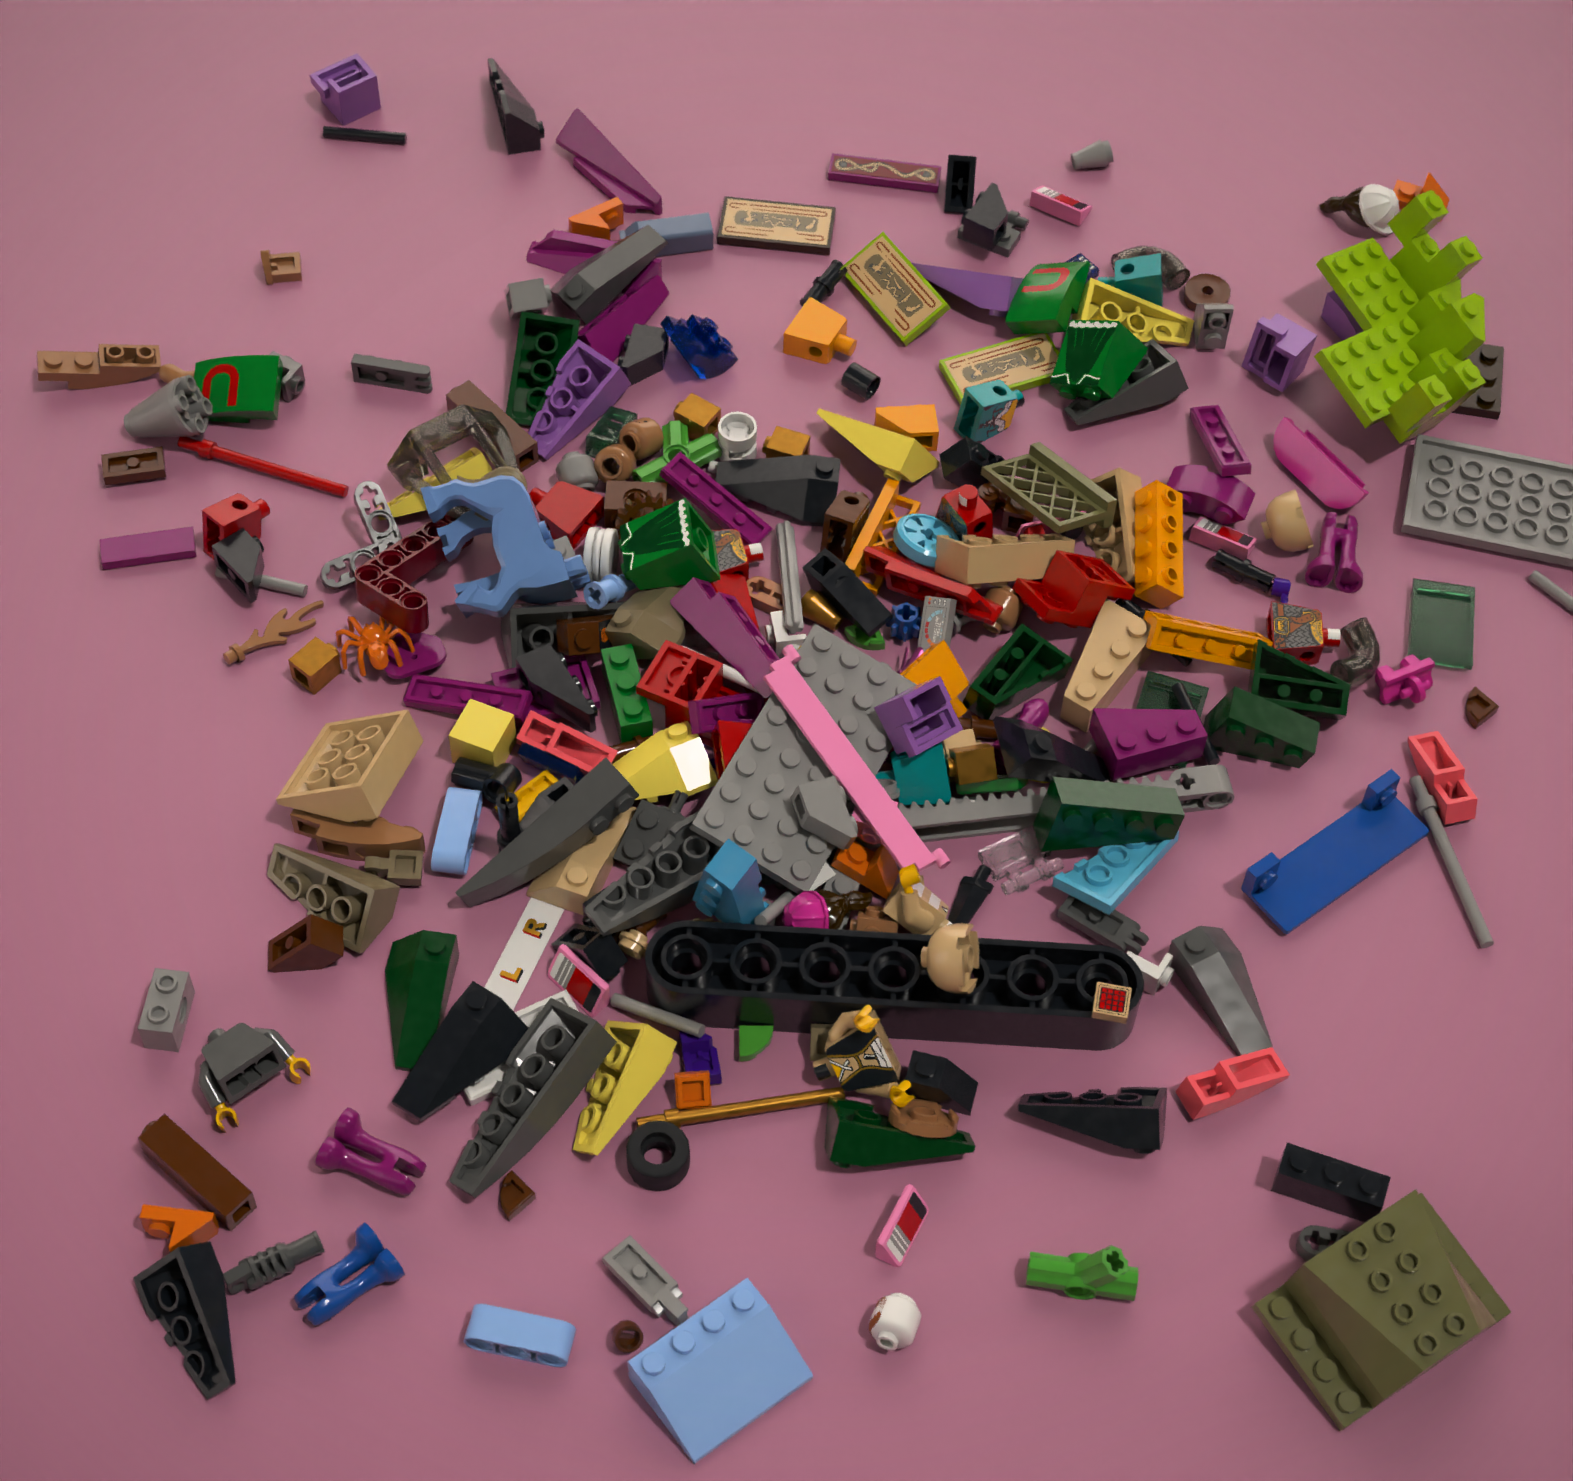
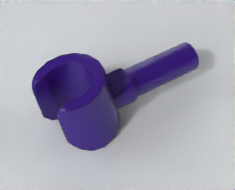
M1275 577L1271 595L1279 596L1281 603L1288 604L1291 582L1287 579Z

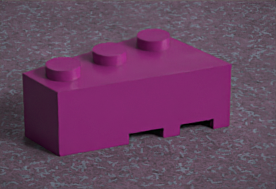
M1093 708L1089 726L1091 736L1112 781L1202 757L1208 737L1196 710Z

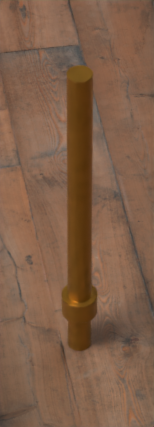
M842 1086L683 1111L673 1108L663 1110V1114L637 1117L636 1121L637 1127L650 1121L662 1120L673 1123L681 1129V1125L828 1103L829 1096L845 1099V1092Z

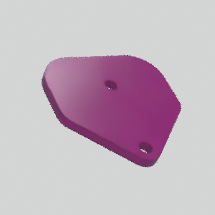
M398 633L392 640L398 647L403 666L398 667L394 653L389 645L387 650L389 662L387 667L384 668L386 674L394 679H402L440 666L447 657L441 639L438 636L425 633H408L415 648V652L412 653L405 638Z

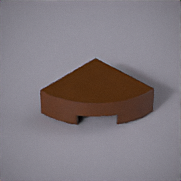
M1475 686L1467 698L1465 714L1469 723L1477 729L1497 713L1499 706Z
M512 1170L504 1178L500 1192L501 1208L509 1221L536 1199V1193Z

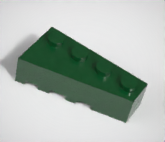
M1053 777L1034 820L1033 828L1041 852L1172 840L1179 830L1185 813L1175 788Z

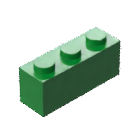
M632 644L601 649L602 673L620 743L631 741L637 735H641V737L653 735L652 717L647 698L636 694V686L641 680Z

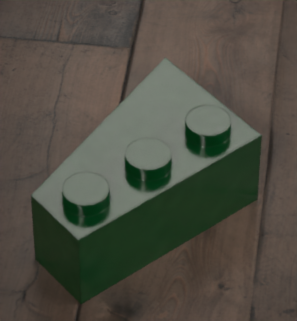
M1021 624L970 685L963 704L981 719L993 720L996 716L1004 714L1065 678L1074 659L1024 624Z
M1259 639L1253 646L1247 692L1301 715L1341 720L1346 716L1350 690L1349 683L1314 666L1311 667L1295 659L1294 656L1283 653Z
M1236 686L1205 716L1204 728L1215 750L1300 768L1315 754L1320 722Z

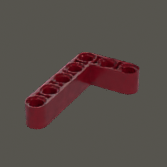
M463 506L453 507L442 519L435 523L432 520L359 566L354 572L357 601L405 632L416 634L425 631L429 626L427 597L409 584L447 560L442 548L444 547L436 528L452 523L463 513L470 511V509ZM474 537L467 541L463 545L461 550L470 545L473 542Z

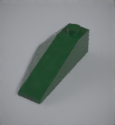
M521 311L506 414L519 426L531 427L537 412L541 411L547 398L545 393L548 386H552L557 375L556 368L559 361L577 341L580 320Z
M421 930L392 943L385 975L396 1070L412 1071L443 1022L459 959L457 935Z
M829 1096L824 1148L829 1161H832L833 1164L839 1167L852 1168L853 1165L866 1167L972 1153L975 1150L976 1145L967 1132L957 1130L956 1134L944 1138L912 1135L892 1126L888 1121V1116L873 1112L874 1105Z

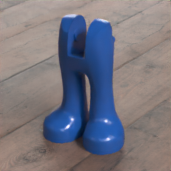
M366 1222L361 1224L355 1231L356 1246L342 1260L312 1278L294 1296L297 1306L300 1309H304L315 1303L323 1295H326L325 1298L312 1307L307 1315V1319L316 1326L326 1320H331L332 1317L346 1308L355 1299L383 1282H396L405 1276V1272L397 1259L387 1248L384 1249L381 1241ZM374 1261L372 1265L367 1267L356 1278H354L347 1284L340 1286V1283L344 1281L346 1278H348L353 1273L360 1270L370 1262Z

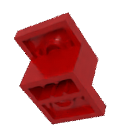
M1060 550L1056 551L1041 582L1017 578L1012 587L1021 597V602L1033 608L1041 621L1048 624L1059 622L1070 628H1077L1078 626L1091 628L1106 598L1116 601L1117 598L1131 601L1136 591L1103 559Z
M665 640L636 686V694L665 706V728L688 721L690 724L689 701L742 694L723 686V663L668 640ZM712 732L698 734L703 744L713 747Z

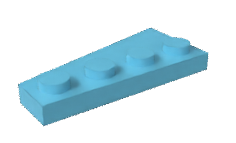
M1179 831L1172 840L1103 846L1098 849L1096 856L1089 860L1084 858L1075 863L1073 870L1066 874L1060 872L1055 875L1052 886L1110 915L1178 841Z

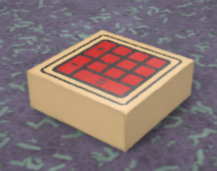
M1097 982L1091 1018L1126 1024L1132 988Z

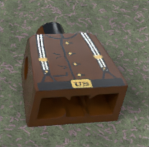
M846 490L840 491L825 512L820 552L826 548L842 562H846L868 519L870 500L866 494L862 492L852 493ZM842 530H846L845 533H844L843 536H842V537H844L845 539L841 538V536H840V532H841Z

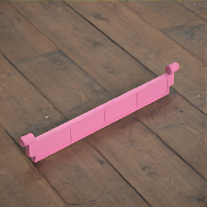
M792 644L787 645L782 650V654L785 657L770 664L772 672L765 675L763 680L832 775L836 777L837 782L843 787L845 793L898 866L902 869L915 864L918 873L934 863L940 869L948 866L951 860L943 849L938 848L932 853L928 850L794 667V664L801 660V656Z

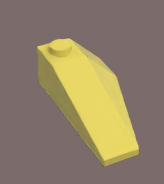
M1090 278L1084 286L1078 313L1071 316L1072 320L1119 321L1141 342H1148L1154 339L1158 344L1187 346L1190 343L1194 323L1193 319L1093 278Z
M820 408L816 413L884 471L883 476L887 479L891 478L897 481L902 479L913 483L938 468L940 462L914 438Z
M474 446L441 467L443 472L441 475L437 476V474H434L419 481V484L416 485L417 491L412 493L411 490H407L389 501L388 506L393 518L427 510L420 488L442 485L457 479V476L476 480L492 471L483 453ZM377 516L380 521L385 520L384 517Z
M688 721L674 724L655 733L612 764L640 795L635 800L647 799V802L650 803L658 802V796L674 794L676 790L690 796L711 788L718 782L703 743L698 734H692L691 725Z
M607 1021L604 1029L617 1042L596 1070L594 1079L589 1080L587 1083L586 1091L591 1095L588 1106L581 1111L573 1145V1150L577 1153L598 1156L662 1077L667 1066L671 1063L677 1041L648 1024Z

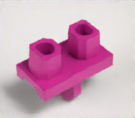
M1412 654L1403 658L1400 662V669L1396 671L1387 665L1377 668L1375 682L1380 688L1379 700L1384 705L1408 697L1414 703L1424 701L1426 697L1425 690L1433 686L1431 671L1435 667V662L1430 657L1419 660Z

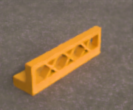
M891 478L887 479L845 562L858 578L860 575L868 573L863 553L866 546H883L889 549L892 546L891 550L899 552L893 538L886 540L882 534L883 530L896 527L901 518H897L893 512L895 505L910 509L909 514H918L921 508V502L899 495L900 481ZM874 574L876 580L873 585L862 582L877 597L885 577Z
M1145 610L1143 618L1151 625L1146 642V647L1150 650L1251 669L1253 646L1259 639L1267 643V645L1273 646L1271 640L1256 632Z

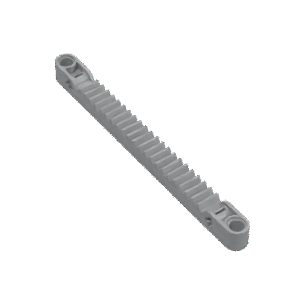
M1205 765L1177 769L1171 774L1169 780H1163L1159 774H1156L1154 782H1151L1147 776H1143L1142 783H1138L1134 777H1130L1129 784L1175 788L1184 813L1223 808L1234 800L1228 771L1223 765ZM1121 778L1117 779V783H1124ZM1041 787L1040 794L1036 795L1032 789H1028L1027 796H1023L1017 790L1013 798H1010L1006 791L1002 792L1001 799H997L993 793H989L987 801H984L981 795L978 794L976 795L975 802H971L968 796H964L960 804L954 797H951L949 805H945L942 799H938L937 805L934 807L929 800H925L923 808H920L916 802H912L910 809H906L903 803H899L898 809L923 842L1034 830L1033 823L1047 790ZM859 837L855 839L856 842L868 849L879 848L882 845L880 843L869 844Z

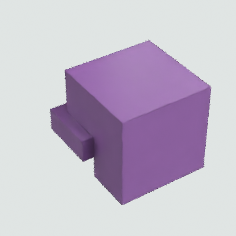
M354 54L310 74L311 84L320 93L321 101L343 126L381 109L377 75L358 54Z
M1278 313L1270 320L1262 317L1256 324L1241 367L1263 378L1264 383L1283 392L1304 371L1317 334Z
M940 676L913 686L874 707L896 754L906 751L909 758L922 753L963 730L950 703L952 699Z

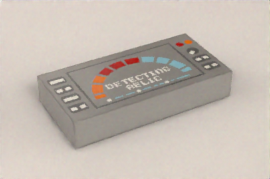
M925 596L917 648L922 647L924 652L930 646L942 640L950 648L957 600Z

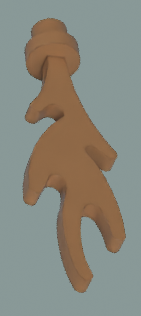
M320 600L306 605L295 612L289 619H284L288 613L287 608H283L271 618L266 626L264 636L259 637L258 629H254L252 635L244 644L239 646L237 643L229 646V651L223 653L225 661L229 665L235 661L240 663L245 660L244 654L270 645L286 644L287 637L283 636L296 634L316 625L315 618L303 622L300 620L308 613L322 608L324 602Z

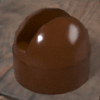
M623 1320L614 1326L612 1339L621 1352H634L643 1343V1332L635 1322ZM623 1331H635L634 1335L629 1334V1333H622V1332H623Z

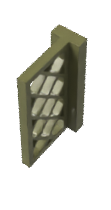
M1041 442L1030 444L1029 454L982 467L981 475L1057 534L1092 523H1096L1101 528L1112 526L1117 499ZM998 473L1012 475V477L999 475ZM1015 476H1017V477H1023V478H1028V479H1033V481H1032V480L1021 479V478H1015ZM1017 488L1028 489V490H1031V491L1020 490V489H1017ZM1034 491H1039V492H1044V493H1050V494H1052V495L1037 493V492H1034ZM1035 502L1049 504L1050 506L1040 505ZM1053 506H1060V507H1065V508H1071V510L1062 509V508H1057V507H1053ZM1055 517L1063 518V519H1067V520H1064V521H1061V522H1060V521H1059L1058 519H1056Z

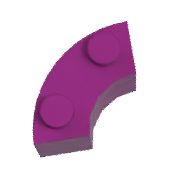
M1203 465L1176 466L1167 483V486L1183 494V512L1203 514L1222 525L1245 520L1255 497L1254 491L1234 476L1221 477L1219 474L1209 472L1208 466Z

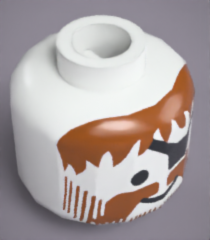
M892 1293L891 1295L883 1296L877 1301L868 1329L881 1348L886 1350L906 1348L914 1340L921 1321V1313L911 1297L902 1293Z

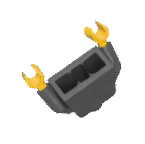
M238 1023L228 1031L218 1028L209 1034L208 1044L201 1050L205 1061L200 1065L198 1083L210 1108H215L217 1111L215 1120L219 1129L226 1133L222 1125V1120L225 1117H233L235 1123L239 1126L236 1112L226 1107V1101L231 1105L284 1069L286 1067L284 1062L290 1066L289 1076L295 1084H301V1077L294 1070L301 1068L310 1075L311 1066L307 1059L296 1058L293 1055L295 1051L277 1031L265 1028L253 1029L245 1023Z

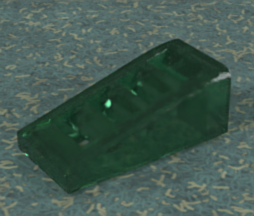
M610 406L586 436V455L596 458V455L603 448L612 444H620L619 436L622 427L636 420L638 414Z

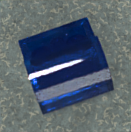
M692 314L686 321L683 318L678 320L667 315L660 323L671 338L672 343L701 379H710L723 374L738 360L731 350L733 345L725 337L720 336L717 332V324L708 317L703 319Z

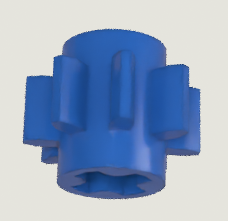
M908 602L898 606L893 605L891 609L893 618L886 623L887 627H891L890 636H895L903 640V642L913 637L918 639L922 616H920L921 608L915 607Z

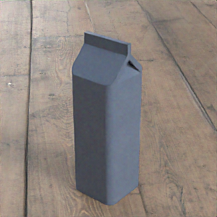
M709 213L637 221L627 229L619 231L620 239L622 240L646 225L651 226L668 242L655 257L713 249V228Z

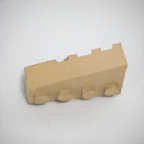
M1004 534L992 535V539L976 537L975 535H962V541L949 538L948 535H937L935 572L962 582L963 585L972 588H981V583H989L992 586H1007L1008 581H1016L1017 578L1033 581L1034 579L1042 580L1056 551L1074 553L1075 540L1060 534H1020V540H1018V537Z
M1106 598L1064 694L1060 718L1080 730L1088 732L1093 708H1107L1154 651L1146 647L1151 628L1148 622Z

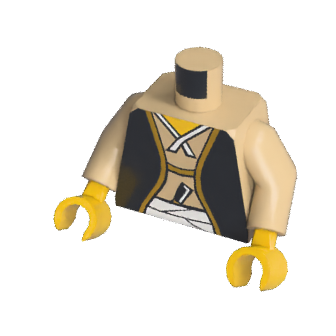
M865 1005L862 1010L842 1013L828 1032L825 1045L827 1057L813 1062V1069L818 1080L823 1081L837 1076L845 1091L855 1090L858 1093L890 1098L896 1106L905 1107L915 1098L913 1095H908L905 1092L911 1087V1083L909 1080H903L900 1084L896 1082L900 1077L901 1064L875 1010H872L870 1005Z

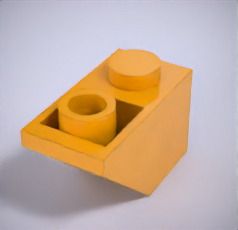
M935 404L875 408L874 426L914 438L928 451H937L939 428Z

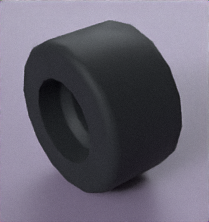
M662 1120L650 1121L637 1127L630 1135L626 1146L628 1172L634 1182L644 1189L663 1191L677 1186L686 1177L690 1166L689 1140L679 1127ZM660 1147L672 1153V1158L663 1164H653L644 1158L645 1153L652 1148Z

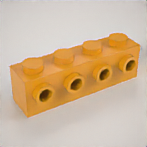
M1155 480L1135 492V596L1159 609H1163L1184 598L1183 494Z

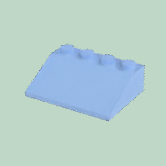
M748 1277L628 1361L629 1379L694 1464L813 1378L812 1372L774 1311Z

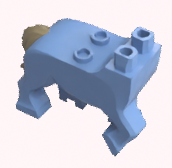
M502 466L488 472L480 479L471 480L457 476V479L442 485L420 488L428 515L433 523L442 519L453 507L466 506L471 509L463 513L452 523L436 528L443 543V552L448 562L458 557L463 545L474 536L492 533L493 547L501 566L500 572L482 579L454 585L456 594H458V597L455 599L456 605L466 618L474 613L486 614L497 618L503 617L517 599L527 603L549 604L578 597L576 590L585 587L591 582L581 555L564 560L560 551L553 550L555 545L551 533L548 531L545 520L540 521L538 512L527 491L525 476L518 469L512 466Z

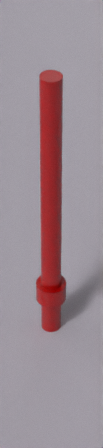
M179 437L178 447L197 452L203 458L210 460L217 458L344 498L348 494L349 487L347 485L217 446L216 442L203 439L199 441L189 437Z

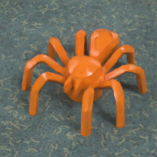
M348 616L349 630L340 629L336 631L338 647L342 646L341 635L344 634L354 639L345 641L341 649L343 669H347L346 652L348 646L359 647L357 650V660L362 677L366 676L363 652L369 656L371 665L375 669L383 670L389 662L387 654L389 645L394 653L398 667H402L403 662L400 652L392 638L398 633L401 634L413 653L415 648L410 635L400 628L392 631L395 626L392 623L384 630L386 619L381 616L379 617V625L375 624V622L369 625L366 623L364 628L360 626L355 617ZM354 627L361 636H358L353 633L355 631Z

